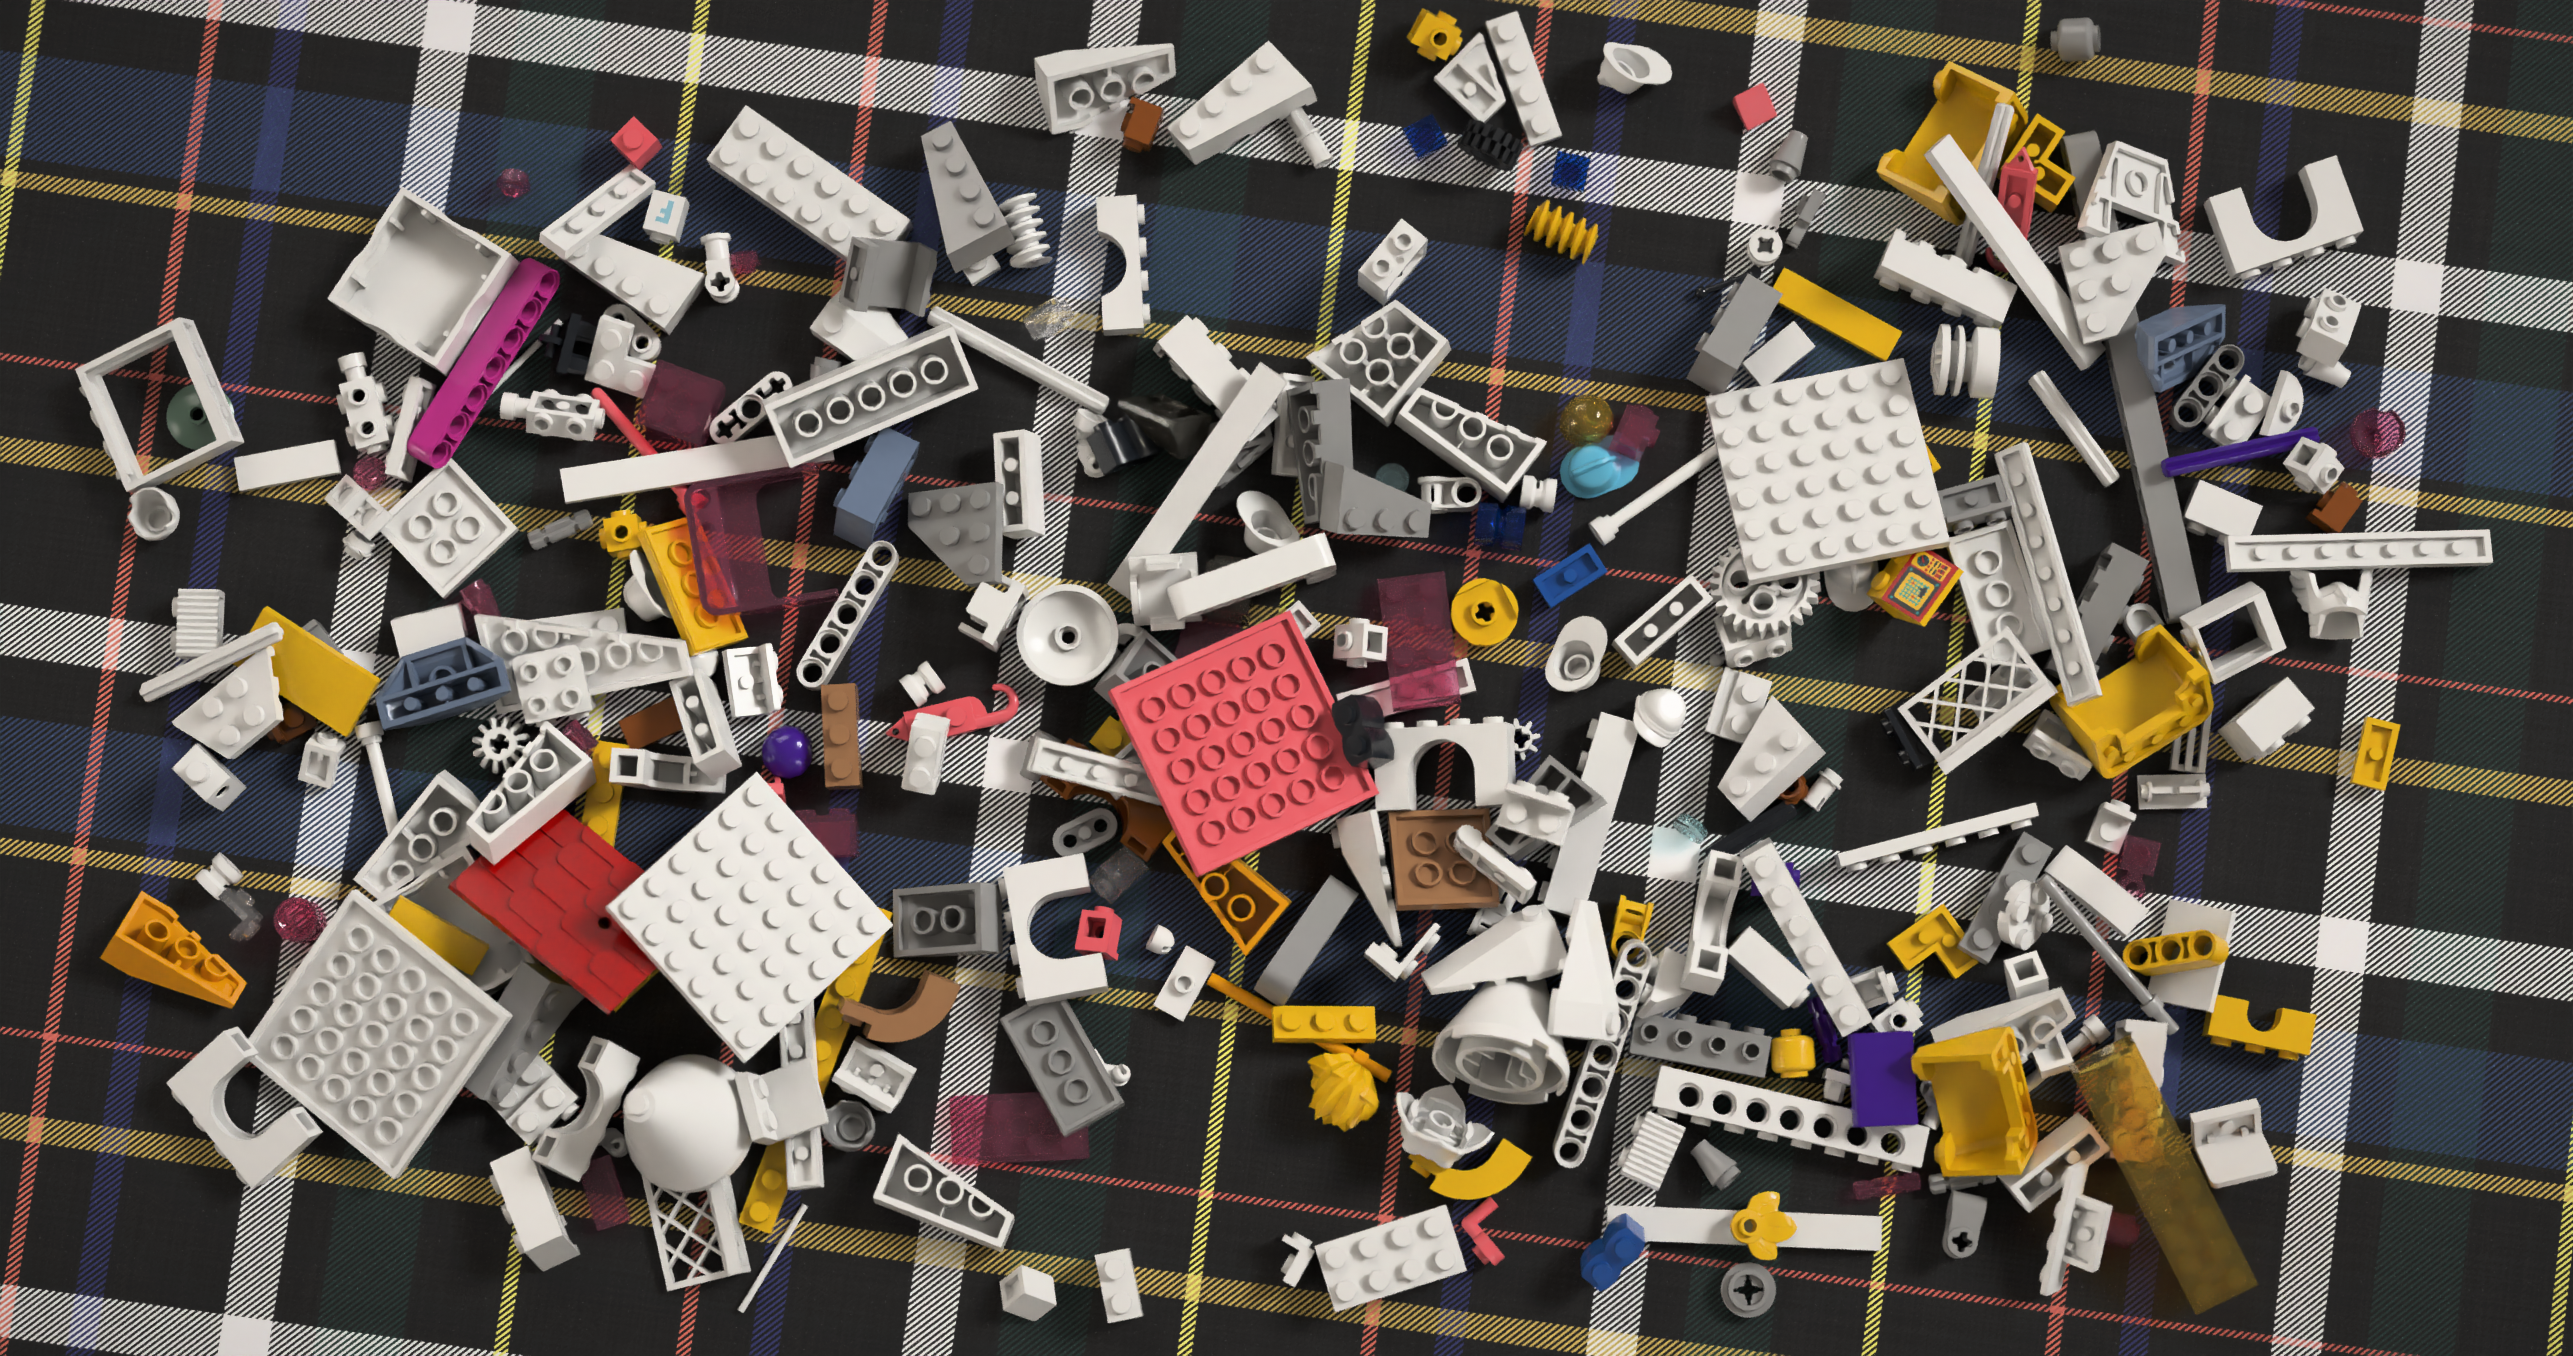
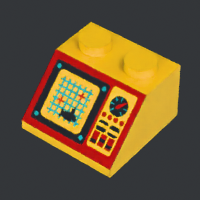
M1931 550L1892 557L1884 570L1875 575L1871 582V588L1866 595L1894 618L1925 627L1964 571Z

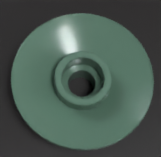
M194 384L186 386L177 392L170 401L166 417L169 431L174 439L184 447L192 450H198L216 441L217 439ZM224 393L227 402L230 406V409L232 411V414L235 418L233 405L229 397ZM197 409H202V419L194 420L192 417L193 412Z

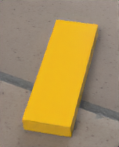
M399 895L388 913L389 916L446 962L471 976L489 949L488 943L402 895Z

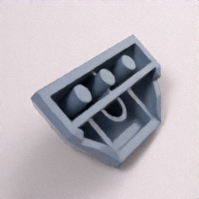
M2212 304L2172 307L2137 323L2135 332L2137 357L2154 392L2165 391L2198 374L2211 357L2215 345H2220L2225 338L2226 305Z
M463 637L403 656L388 677L383 688L375 696L383 730H392L430 724L491 705L511 692V687L503 658L470 638Z

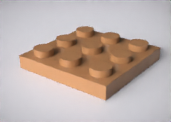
M1489 808L1388 811L1387 825L1396 911L1498 908L1500 903L1498 885L1478 871L1459 852L1457 853L1454 850L1455 847H1453L1457 830L1465 824H1470L1474 829H1478L1482 833V841L1493 846V842L1484 835L1491 827Z

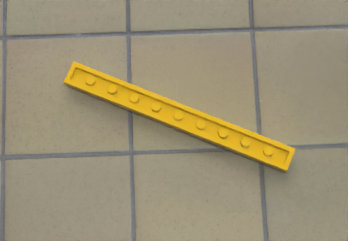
M879 908L881 912L889 919V921H891L893 913L882 908ZM886 932L828 985L815 1019L818 1083L822 1097H824L851 1026L850 1023L842 1020L844 1014L840 1013L836 1006L841 995L860 1002ZM785 1140L767 1145L738 1221L769 1234H772L788 1192Z

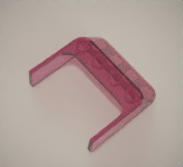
M816 462L799 464L792 468L788 466L697 482L687 489L684 495V504L700 600L703 608L713 616L753 615L837 601L840 596L837 588L777 598L773 594L757 507V495L764 485L819 475L820 469Z

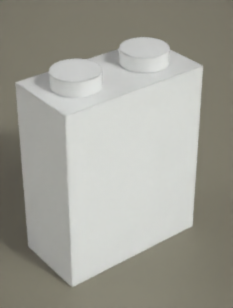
M1750 926L1743 930L1727 948L1729 949L1727 961L1782 1010L1790 1006L1793 1009L1798 1007L1811 993L1806 987L1812 981Z

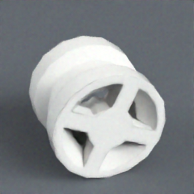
M1770 229L1756 231L1751 236L1747 245V256L1750 261L1761 267L1773 264L1778 259L1782 250L1780 236Z

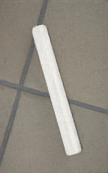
M2005 103L1996 104L1978 168V174L1991 192L2014 114L2013 106ZM1966 214L1955 256L1963 259L1969 267L1973 262L1980 232Z
M272 622L143 683L139 693L146 702H152L281 641L284 631L277 622Z

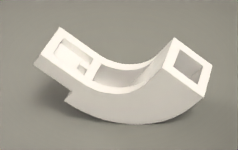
M612 748L609 774V782L661 791L725 794L727 774L712 781L694 765L692 757L659 754L645 749Z
M2037 951L2004 960L2006 983L2011 1001L2049 991L2048 976ZM2061 1031L2047 1044L2039 1045L2029 1054V1057L2033 1058L2041 1079L2074 1069L2073 1059Z

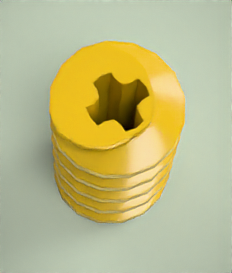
M1547 199L1540 206H1537L1526 227L1524 236L1534 230V241L1536 242L1547 236L1546 247L1550 248L1556 242H1559L1558 253L1562 254L1568 248H1571L1570 259L1574 260L1580 254H1583L1582 265H1584L1599 236L1597 235L1598 224L1595 223L1586 230V218L1583 217L1574 224V212L1571 211L1562 218V206L1559 205L1550 212V200Z

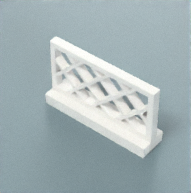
M2007 626L1900 706L1898 710L1936 759L1938 766L1944 774L1947 775L2056 694L2058 690L2046 678ZM2004 637L2014 647L2012 662L1993 659L1994 646ZM1989 649L1988 658L1979 657ZM2018 654L2026 664L2017 663ZM1972 661L1987 663L1985 682L1965 679L1969 663ZM1992 663L2012 666L2009 686L1989 683ZM2016 667L2030 669L2038 681L2029 688L2013 686ZM1962 669L1961 679L1952 678L1953 675ZM1945 681L1960 683L1958 702L1938 700L1940 685ZM1965 684L1984 686L1982 706L1962 703ZM1989 687L2008 690L2007 703L2001 709L1986 707ZM1935 690L1933 699L1924 698ZM2013 691L2022 692L2012 700ZM1918 701L1933 703L1930 723L1916 721L1908 709ZM1937 704L1957 707L1954 726L1935 724ZM1961 708L1981 710L1977 727L1974 729L1959 727ZM1985 711L1995 712L1984 721ZM1921 726L1929 727L1928 735L1925 733ZM1934 728L1953 731L1952 745L1942 753L1932 742ZM1958 732L1967 733L1957 741Z
M642 1175L667 1291L751 1272L741 1224L738 1222L739 1215L729 1175H725L719 1181L712 1184V1188L706 1190L708 1198L702 1208L686 1199L689 1193H682L680 1195L675 1191L658 1186L655 1192L654 1183ZM663 1191L678 1199L669 1216L659 1210L657 1203ZM683 1203L698 1212L689 1229L674 1220ZM709 1206L711 1209V1214L707 1212ZM703 1216L714 1223L715 1232L710 1241L694 1232ZM661 1218H663L664 1220H666V1222L664 1223V1225H662V1220H661ZM671 1224L686 1233L677 1249L666 1243L665 1233ZM691 1237L706 1246L697 1262L682 1253ZM716 1240L718 1241L719 1248L714 1245ZM710 1250L721 1256L724 1271L712 1273L701 1266ZM669 1252H671L672 1254H674V1255L672 1256L671 1260H670ZM680 1258L693 1266V1269L686 1280L675 1282L672 1268L677 1259ZM698 1270L705 1274L703 1276L695 1277Z

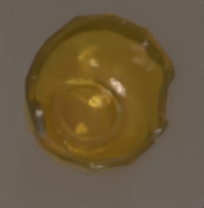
M1591 394L1580 395L1567 403L1560 415L1559 429L1565 440L1577 447H1583L1590 443L1599 444L1612 430L1614 414L1609 404L1603 398Z

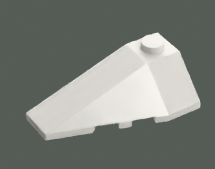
M1172 43L1066 50L1034 58L1037 90L1052 135L1085 127L1094 122L1093 117L1107 109L1114 111L1121 107L1120 102L1136 93L1142 95L1176 76L1174 46Z
M841 290L828 301L810 326L814 336L851 362L909 339L886 307L868 306L867 312L854 311L838 302Z
M1377 809L1336 819V828L1330 829L1334 849L1341 847L1344 860L1395 949L1402 948L1395 904L1391 894L1390 876L1385 864V849Z
M1575 899L1566 933L1569 950L1565 959H1560L1558 970L1563 972L1559 989L1553 988L1547 1034L1582 1040L1616 1042L1621 1020L1597 902Z
M1544 904L1530 905L1521 911L1510 914L1423 971L1421 977L1432 995L1470 990L1475 988L1478 982L1485 981L1495 982L1496 986L1506 985L1507 978L1527 976L1528 981L1540 980L1562 973L1558 970L1560 959H1565L1567 952L1555 920Z
M2062 987L1961 1015L1930 1031L1936 1043L1993 1027L2009 1026L2014 1031L2023 1065L2028 1060L2027 1056L2041 1044H2047L2072 1022L2076 1016Z

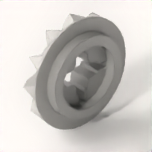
M1744 1262L1733 1266L1724 1275L1720 1292L1725 1306L1731 1312L1741 1317L1751 1318L1765 1313L1771 1307L1776 1295V1285L1772 1275L1766 1268L1756 1263ZM1747 1274L1752 1286L1763 1288V1291H1757V1293L1751 1295L1750 1305H1747L1744 1294L1733 1291V1289L1744 1286Z

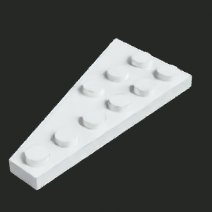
M483 614L474 615L481 646L503 658L511 687V692L495 702L498 715L522 710L512 660L516 656L575 644L579 647L590 696L693 674L686 640Z

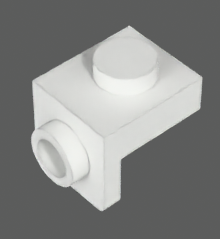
M1883 965L1849 977L1867 1009L1886 1002L1889 1005L1895 1003L1893 993L1899 992L1893 973L1885 974Z

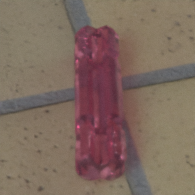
M1918 1172L1903 1173L1901 1177L1897 1174L1873 1178L1871 1182L1862 1180L1853 1183L1854 1196L1858 1200L1871 1198V1195L1880 1197L1903 1193V1190L1910 1192L1921 1189V1180Z

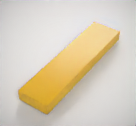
M1785 267L1773 286L1774 289L1783 293L1778 305L1883 362L1887 361L1902 334V331Z

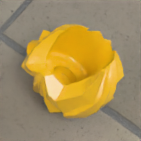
M1323 1053V1055H1318L1307 1061L1311 1065L1310 1067L1314 1074L1311 1081L1314 1094L1308 1107L1315 1109V1120L1322 1117L1323 1125L1333 1123V1126L1338 1125L1346 1132L1349 1128H1354L1360 1121L1369 1120L1377 1112L1379 1100L1373 1076L1369 1070L1354 1062L1351 1055L1347 1053Z

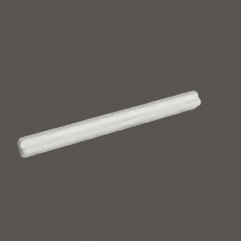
M935 306L929 313L927 319L929 325L937 327L949 322L953 326L959 341L1101 415L1106 410L1109 404L1108 396L938 306Z

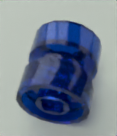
M1479 501L1473 545L1492 547L1495 543H1499L1502 549L1521 551L1526 508L1508 505L1504 510H1501L1496 503Z

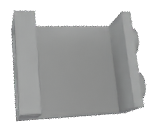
M852 236L838 302L854 311L867 312L868 306L906 309L917 316L924 317L926 306L930 300V286L933 273L937 267L936 258L938 252L918 242Z

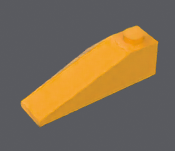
M141 891L100 959L129 976L232 1009L247 982L218 954H211L200 943L202 938L195 931L190 933L177 921L179 915L172 908Z

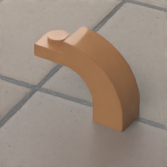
M924 970L913 996L897 1008L880 1010L841 995L836 1009L844 1014L842 1020L861 1027L862 1023L865 1022L866 1025L862 1033L866 1038L880 1042H902L917 1038L938 1025L952 1008L961 986L956 981Z

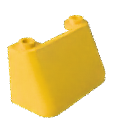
M1948 61L1944 69L1940 70L1933 80L1934 93L1938 100L1904 152L1893 149L1885 153L1879 161L1876 172L1881 179L1944 220L1960 226L1964 223L1966 213L1924 157V154L1942 137L1950 134L1978 172L1996 104L2005 103L2013 106L2014 114L1999 164V172L2026 130L2028 114L2014 91Z
M2161 624L2138 636L2134 647L2135 658L2099 680L2103 696L2075 707L2067 706L2062 685L2059 684L2056 686L2058 692L2049 698L2050 705L2103 778L2110 779L2123 773L2200 725L2213 711L2214 703L2208 672Z
M2009 1026L1993 1027L1920 1046L1912 1056L1911 1065L1913 1073L1917 1074L1921 1081H1931L1943 1129V1135L1934 1148V1157L1936 1163L1940 1164L1943 1177L2021 1175L2036 1148L2038 1129L2013 1029Z

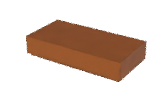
M673 696L618 721L630 749H643L683 730Z

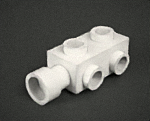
M364 352L352 353L338 358L341 373H345L347 382L339 384L341 394L336 395L341 413H347L350 426L345 427L350 446H356V449L360 452L367 451L368 456L388 451L386 445L393 443L392 435H394L395 420L392 414L386 415L383 403L388 402V395L384 383H377L376 378L366 375L365 368L368 365ZM359 390H363L365 393L364 399L361 402H356L354 394ZM366 423H372L374 426L373 432L364 434L363 426Z
M547 389L543 392L533 391L531 398L528 399L520 398L516 393L504 392L500 405V418L513 421L516 418L526 419V433L572 438L577 441H593L597 428H603L605 409L600 408V400L593 399L587 394H579L574 397L560 395L555 390Z

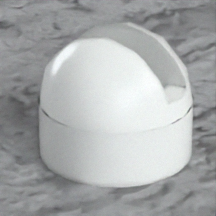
M1158 924L1146 944V949L1160 955L1168 953L1175 943L1172 932Z

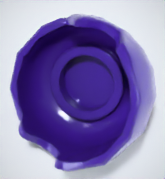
M783 725L775 728L763 742L762 760L764 766L774 776L791 779L802 775L811 764L813 757L812 740L800 727Z

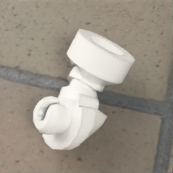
M1080 408L1077 410L1073 420L1076 428L1075 440L1079 442V444H1075L1078 450L1077 456L1084 466V472L1088 476L1095 478L1103 477L1104 475L1086 438L1095 433L1094 426L1107 419L1091 410Z

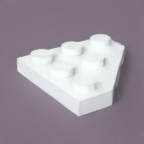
M2158 221L2113 232L2101 238L2093 237L2058 246L2057 249L2083 346L2117 337L2166 255Z

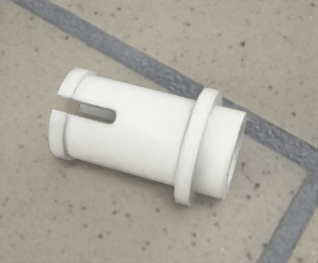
M1828 767L1824 772L1821 770L1818 772L1820 777L1808 790L1807 796L1803 799L1807 805L1817 812L1820 811V808L1836 788L1838 790L1841 789L1839 784L1843 781L1838 774Z

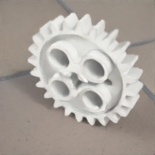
M1729 545L1727 547L1729 558L1719 555L1718 560L1721 567L1712 568L1715 578L1710 579V587L1714 591L1710 593L1713 598L1712 602H1717L1715 604L1716 613H1724V623L1727 624L1734 620V631L1737 632L1745 626L1748 637L1753 634L1754 630H1759L1761 639L1765 638L1767 630H1772L1773 635L1778 637L1779 628L1784 627L1788 633L1792 632L1791 623L1793 621L1802 626L1804 623L1801 614L1812 616L1813 612L1810 604H1818L1819 600L1816 593L1821 592L1820 582L1817 581L1820 579L1819 572L1747 585L1744 588H1736L1734 585L1738 582L1748 583L1740 548L1737 550ZM1786 583L1796 584V587L1792 589L1782 588ZM1761 604L1771 605L1767 610L1756 609Z

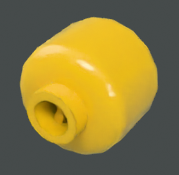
M1801 1029L1780 1030L1781 1037L1771 1040L1770 1057L1772 1070L1780 1073L1781 1079L1808 1077V1071L1813 1070L1816 1065L1813 1038L1801 1035Z

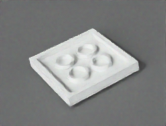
M452 458L444 467L434 468L388 511L393 516L380 529V532L444 599L519 531Z

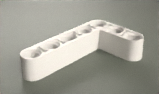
M1320 533L1169 586L1167 592L1177 621H1183L1305 578L1307 584L1326 580L1336 575V563L1326 534Z

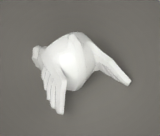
M2374 569L2364 570L2361 574L2357 591L2341 582H2333L2319 589L2314 573L2308 570L2290 571L2289 579L2293 585L2292 592L2297 596V601L2302 606L2301 609L2308 613L2310 638H2363V626L2365 617L2368 615L2370 587L2373 582L2372 574Z

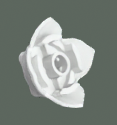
M1452 1084L1432 1088L1426 1091L1420 1100L1418 1098L1414 1100L1413 1096L1407 1092H1397L1396 1094L1398 1113L1402 1120L1400 1129L1401 1136L1404 1139L1402 1143L1403 1149L1410 1154H1420L1427 1159L1433 1160L1443 1168H1451L1455 1161L1459 1160L1466 1153L1483 1147L1494 1135L1492 1131L1480 1123H1472L1471 1121L1468 1124L1465 1123L1466 1109Z

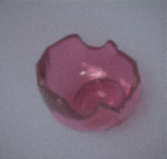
M2375 407L2359 413L2353 419L2349 428L2352 446L2364 457L2371 459H2382L2394 453L2402 446L2406 437L2405 423L2395 411H2379Z

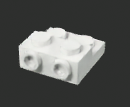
M538 1054L501 1103L487 1102L529 1146H534L536 1143L539 1144L546 1128H552L561 1118L567 1121L579 1109L576 1103L582 1097Z

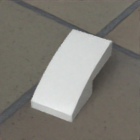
M347 474L324 498L326 502L369 541L393 516Z

